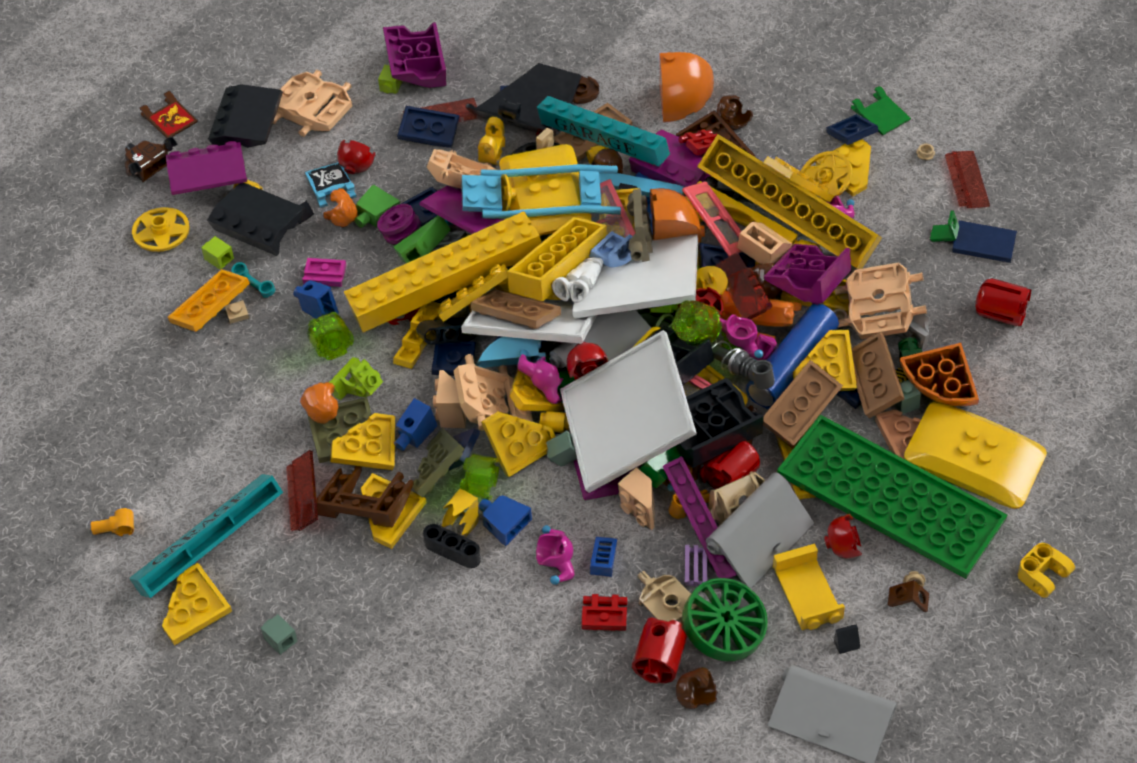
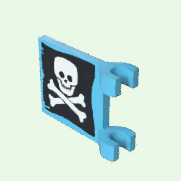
M339 162L305 172L320 208L328 206L325 200L326 195L339 188L346 190L350 198L356 197L354 184L351 183Z

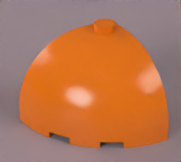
M687 52L660 53L659 85L663 122L677 121L686 118L687 115L693 112H698L711 97L714 88V74L710 64L702 57Z
M650 189L653 240L697 234L698 244L699 242L701 243L702 237H705V227L700 224L698 213L691 202L684 195L671 189Z
M961 343L900 358V364L908 380L926 397L950 406L963 407L978 404V394Z

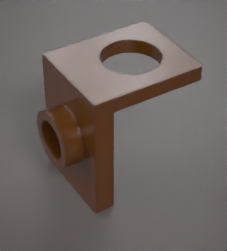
M915 580L889 588V607L913 602L923 612H928L929 593ZM919 592L923 596V603L919 599Z

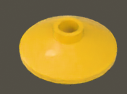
M502 174V211H508L511 200H515L516 190L511 188L508 176Z

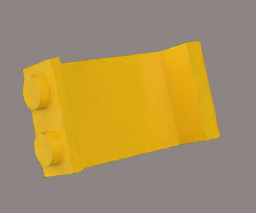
M815 543L773 555L774 571L801 630H814L822 624H834L844 618L845 606L844 604L838 605L817 561L818 549Z

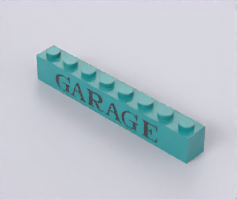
M547 96L537 106L541 123L549 127L614 149L656 166H660L670 155L666 138L550 96Z
M261 474L132 575L129 579L139 594L148 598L154 596L284 493L273 475Z

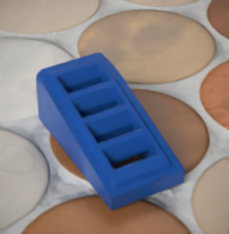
M596 537L590 564V575L612 577L617 547L616 538ZM600 543H608V544H612V546H603V545H599V544H600ZM601 549V550H611V551H610V552H604V551H598V550ZM598 555H599V556H609V558L598 557ZM597 561L608 562V564L597 563Z

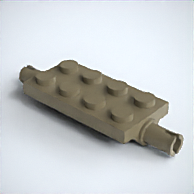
M636 189L628 196L629 202L627 204L628 212L634 216L636 231L635 235L630 239L629 250L631 251L632 260L640 261L642 259V262L650 261V253H653L650 213L647 211L646 195L642 196L641 189Z

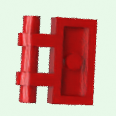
M703 129L697 133H685L683 136H679L678 140L680 143H686V147L695 155H703L707 152L718 134H713L712 130L706 131Z
M599 594L583 596V605L591 606H582V630L626 631L627 607L618 606H627L628 597H619V594H612V597L599 596ZM599 605H611V607H604Z

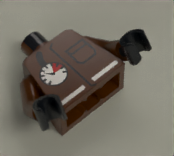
M173 136L167 138L163 142L164 144L150 143L146 140L136 146L129 143L125 147L126 174L130 177L137 175L142 182H145L167 166L166 155H168L169 151H172L174 146L178 145Z

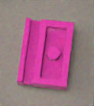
M307 258L304 277L302 278L303 285L307 281L312 280L327 286L342 287V280L344 279L347 266L346 260Z

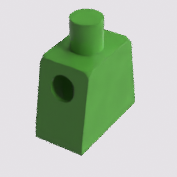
M373 184L356 204L358 216L355 218V223L360 228L367 223L378 228L377 223L381 215L391 207L399 205L400 200Z

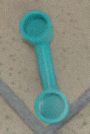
M238 262L232 266V273L247 277L250 285L259 290L263 298H268L275 293L276 288L273 282L263 281L261 283L253 278L245 263Z

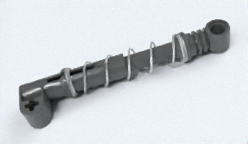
M648 308L636 310L651 328L667 326L680 330L691 343L699 345L708 339L707 336L713 337L716 343L710 341L714 359L721 362V369L728 367L731 374L736 376L742 375L754 381V385L758 389H768L774 385L775 379L771 362L767 360L758 361L740 348L732 350L730 344L726 341L717 343L714 335H705L698 327H689L685 324V321L675 320L673 315L669 313L650 312ZM726 343L730 347V350L719 344Z

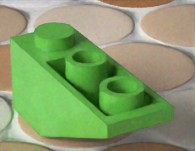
M437 216L393 248L402 262L406 264L429 254L451 229L444 218Z

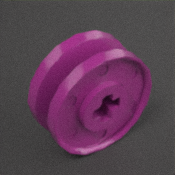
M399 204L391 207L381 215L377 223L379 231L383 234L386 242L390 244H398L417 231L421 225L420 219L415 214L411 205Z

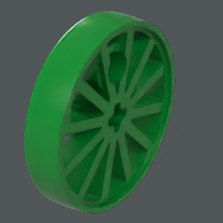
M715 578L700 584L686 600L682 612L683 627L691 643L708 657L726 662L739 661L753 654L762 643L768 626L766 609L758 595L745 584L728 578ZM713 589H721L720 599ZM704 592L711 603L700 597L699 594ZM742 597L750 604L736 610L741 603ZM692 604H696L706 612L692 610ZM754 611L757 618L744 617L743 615ZM692 619L704 620L707 623L695 627ZM746 626L757 627L759 629V634L755 633ZM707 630H713L714 633L708 642L700 635V633ZM718 635L722 637L723 649L712 645ZM741 635L752 641L753 644L748 647ZM730 637L739 650H730Z

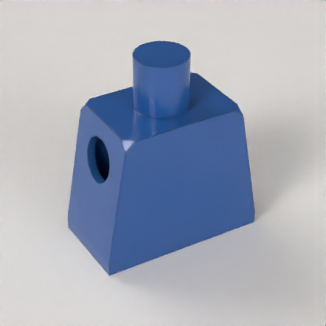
M309 280L303 286L295 288L293 295L298 298L302 311L324 325H327L339 314L330 286Z
M415 398L412 400L396 424L399 437L394 442V445L398 449L404 451L409 444L418 448L436 429L438 425L430 406Z
M504 495L499 496L493 503L485 498L478 506V509L483 512V526L504 546H507L532 520L530 507Z

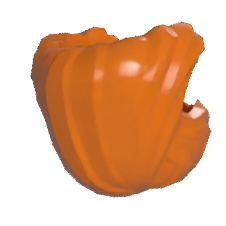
M344 189L333 190L330 200L336 201L338 205L331 211L324 212V218L331 220L335 226L346 227L357 217V207Z
M320 382L307 388L301 397V405L306 410L308 416L317 423L325 424L337 416L339 405L338 401L332 396L335 388L333 383Z

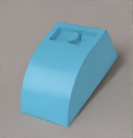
M501 337L486 348L476 366L488 368L501 365H518L520 351L523 349L529 352L526 358L533 363L543 356L546 357L545 352L539 353L538 349H541V340Z

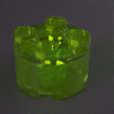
M694 300L684 301L675 314L672 329L680 339L699 345L706 339H710L711 343L715 341L721 331L722 322L719 320V311L713 306Z
M336 312L312 319L308 324L307 337L318 356L324 357L326 360H333L345 355L348 347H352L354 343L352 332L343 318Z
M472 454L470 458L466 457L463 469L466 470L465 479H461L460 489L477 498L491 500L493 495H489L491 487H496L499 476V467L496 466L499 458Z

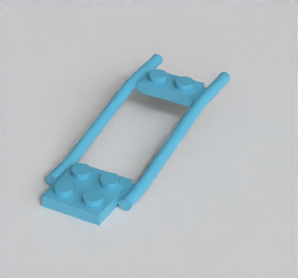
M577 164L510 170L481 169L480 176L462 175V211L482 212V218L507 219L523 211L528 217L574 213L620 215L621 207L601 206L599 173L617 174L618 167ZM579 172L581 205L502 211V174H506L508 177Z

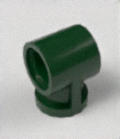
M905 338L898 343L899 362L901 357L922 352L915 338Z

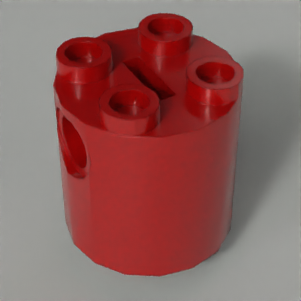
M656 618L647 619L632 662L634 672L645 681L655 684L669 683L676 678L687 641V635L681 629L682 625L680 622L675 620L668 622Z

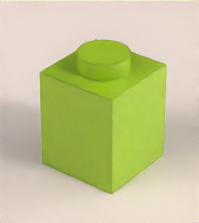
M384 64L378 78L379 89L384 93L397 94L402 81L392 78L390 65Z
M216 236L201 247L204 260L219 270L234 259L232 247Z

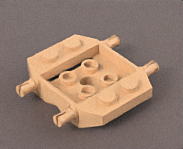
M316 70L313 74L304 72L295 75L280 89L283 94L273 124L283 117L304 126L299 131V134L303 137L311 130L330 131L352 107V101L347 94V91L352 86L349 82H345L343 86L333 82H325L319 78L322 76L320 70ZM334 95L335 97L330 101V103L318 114V111L325 104H327L329 102V99Z
M440 149L433 150L427 165V169L437 182L461 189L462 175L480 176L481 169L498 170L493 168L491 163L488 165L489 162L482 164L459 156L456 151L453 153V150L447 152Z
M900 263L855 270L847 278L845 286L835 288V295L848 293L849 297L848 318L839 319L838 328L852 326L861 339H868L879 332L884 336L906 333L913 320V316L927 314L926 305L913 307L911 302L910 284L912 282L924 281L923 273L910 275V272H907V269ZM877 294H884L880 299L874 298ZM901 309V312L890 313V314H883V315H877V316H871V315H874L875 313L886 312V311H887V312H894L895 310ZM862 315H869V316H871V317L861 318Z
M468 354L465 356L466 364L458 366L454 370L460 407L470 422L478 424V429L483 431L484 428L481 421L497 411L506 414L510 411L512 416L533 422L531 411L519 410L509 397L514 378L508 375L506 365L499 366L498 373L476 366L473 355ZM505 394L507 396L508 406L505 403Z

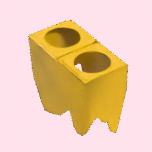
M459 489L443 507V509L447 507L448 509L441 526H453L457 517L462 513L464 516L459 525L466 522L462 535L466 534L467 536L479 523L478 498L465 490Z

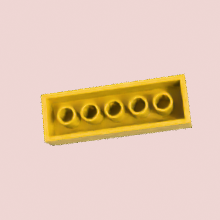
M572 217L507 271L509 292L538 301L547 299L554 293L552 283L556 278H566L572 269H575L586 258H590V251L607 236V225Z

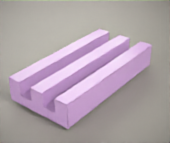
M685 545V586H699L707 581V555L703 548H698V545H694V548H690V545ZM689 553H694V581L689 580ZM698 553H702V581H698Z

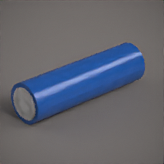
M812 304L767 358V361L771 362L775 382L772 387L758 389L752 380L746 384L747 395L754 403L770 409L794 380L793 371L829 330H836L838 328V317L830 308L823 304Z

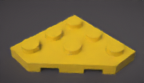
M863 139L833 150L845 155L852 165V179L845 191L853 197L867 189L871 146ZM835 157L836 165H846L842 159ZM823 158L816 161L817 166L820 165ZM847 176L838 180V185L842 186Z
M829 330L793 371V378L795 379L811 360L843 385L839 391H854L857 388L849 330Z
M517 369L509 395L516 408L521 411L565 410L563 403H550L543 391L534 386L531 377Z
M499 411L481 421L503 472L507 477L514 475L546 455L548 451L546 442L556 437L551 427Z
M374 413L362 424H357L342 437L334 439L331 444L330 462L393 470L395 465V416Z
M372 473L361 487V493L365 496L380 498L391 481ZM411 491L399 518L392 528L373 525L372 519L368 518L374 541L393 549L427 503L426 498Z
M199 563L189 567L178 576L175 592L172 593L168 605L169 610L166 618L163 620L162 628L175 646L232 612L229 603Z

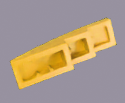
M433 301L421 306L410 321V329L402 339L401 348L393 357V364L410 369L414 367L427 344L416 333L417 325L425 320L440 319L438 309L441 303Z

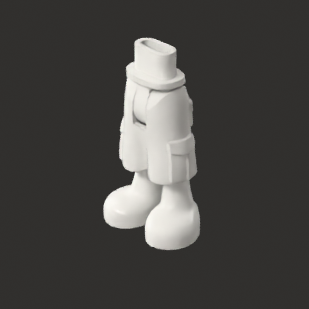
M596 257L586 258L575 269H572L566 278H556L552 283L555 295L563 301L569 300L570 296L573 302L578 303L588 295L589 289L593 287L599 278L603 268L602 265L604 264L603 260Z

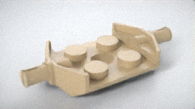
M749 472L750 474L716 490H710L708 509L714 521L721 525L740 506V497L746 496L748 498L765 481L763 477L756 472Z
M645 571L640 572L638 578L645 584V587L641 592L639 605L643 604L658 620L668 622L675 620L680 622L682 625L681 629L684 630L682 612L690 592L674 576L663 575L651 579ZM672 599L676 600L678 603L676 605L671 606L668 605L666 601ZM692 604V610L704 611L696 604ZM692 619L694 626L698 627L701 620ZM700 633V635H701L704 639H706L707 636L704 635L703 633Z

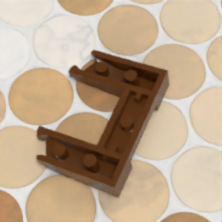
M715 110L676 133V136L679 137L685 133H697L703 129L706 131L712 130L713 134L721 135L756 157Z
M355 466L352 474L347 475L343 474L342 468H339L314 501L317 515L337 518L339 513L371 518L373 525L392 528L399 518L414 484L413 480H409L406 484L402 482L404 475L401 472H397L380 498L353 494L352 492L360 477L362 467Z

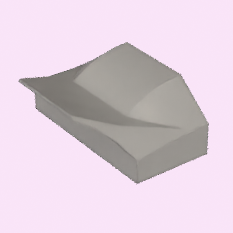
M926 314L913 316L907 332L896 335L902 339L915 338L918 341L919 348L923 351L928 343L930 317Z

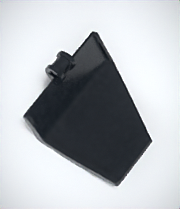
M538 63L477 107L467 103L466 109L471 114L485 118L497 117L503 123L540 134L546 128L553 130L554 137L561 131L541 123L537 106L547 96L572 104L581 75Z

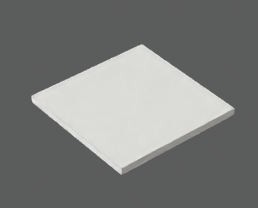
M697 234L653 240V253H650V261L642 262V259L640 261L630 260L619 267H608L603 264L599 278L593 287L589 289L588 295L582 301L574 302V318L696 301Z
M493 287L492 289H490L489 291H487L485 294H487V293H489L490 291L494 290L495 287ZM571 297L567 301L545 299L541 302L561 307V315L543 324L540 328L531 329L526 325L513 324L512 321L496 319L494 316L482 315L473 310L461 327L462 333L582 344L597 315L574 318V302Z
M664 330L560 389L584 488L588 493L697 434L669 338Z

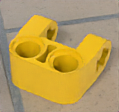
M490 117L485 126L486 134L480 139L478 144V162H489L488 164L498 165L497 160L501 158L502 147H505L504 123L497 117Z
M1039 543L1022 558L1018 570V578L1036 594L1047 598L1055 590V585L1043 573L1050 568L1061 577L1066 578L1075 570V565L1070 558L1051 545Z

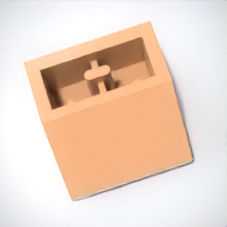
M751 222L740 233L737 248L760 264H774L792 247V243L764 224Z
M440 370L439 379H435L437 395H433L436 420H439L441 428H465L467 416L460 407L456 381L444 370Z
M636 467L618 483L621 500L620 506L625 513L634 515L636 521L642 527L647 526L652 530L655 524L652 480Z

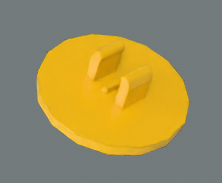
M705 266L697 270L696 289H707V287H710L720 295L724 293L727 288L728 279L726 273L721 268Z

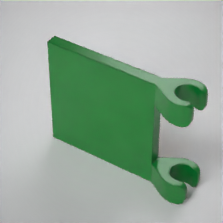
M881 86L874 89L876 92L873 96L878 101L864 108L859 99L852 101L854 105L851 106V109L866 120L876 124L881 135H885L911 120L887 96Z

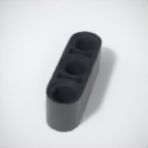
M463 317L448 318L444 322L442 319L425 320L420 322L416 328L418 336L430 345L468 342L477 336V334L462 333L461 326L466 320Z
M430 524L424 528V543L428 550L466 568H475L480 564V547L475 541L437 524Z

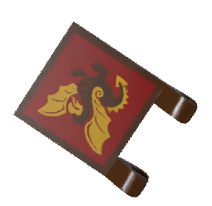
M171 91L164 93L166 97L165 102L168 105L152 113L147 105L140 107L142 111L141 116L147 119L166 138L175 136L198 122L176 100Z

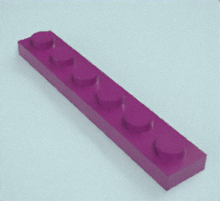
M681 456L663 465L662 467L717 577L731 579L737 576V573L724 555L712 554L707 549L706 539L718 527L683 457Z

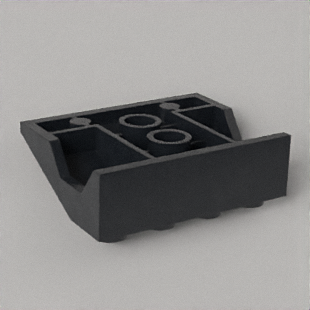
M244 84L227 87L208 137L210 143L221 146L227 142L235 141L236 143L240 142L246 148L266 144L283 94L282 90Z
M240 183L216 204L207 221L214 230L278 256L283 236L287 230L295 228L305 211V207L249 184Z
M667 326L661 327L650 336L652 337L663 330L667 333L682 386L714 361L710 339H706L697 345L691 343L682 331Z
M724 378L686 397L697 434L676 445V448L688 464L694 468L733 449L742 441H749L761 435L763 432L764 416L762 414L755 416L745 406L741 392L727 378Z

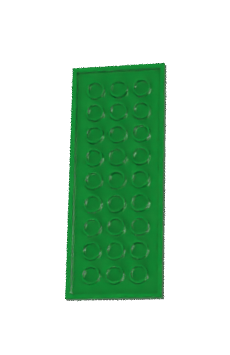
M821 414L777 469V473L782 475L788 482L846 514H851L857 520L964 579H967L1008 516V514Z

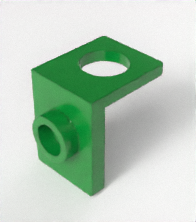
M954 210L950 211L947 224L933 225L930 236L931 242L953 241L957 239L959 224Z

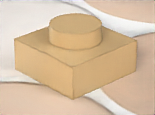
M546 128L536 137L537 150L554 145L553 130Z
M244 300L225 306L230 324L249 319Z

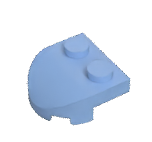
M611 231L590 251L589 257L601 258L604 265L608 267L622 266L632 260L629 242L633 236L629 234L624 238Z

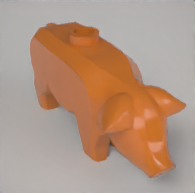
M724 291L721 295L724 308L721 319L728 320L730 315H736L737 317L752 320L755 325L791 326L795 315L794 311H800L802 307L800 302L751 297L735 299L727 291Z

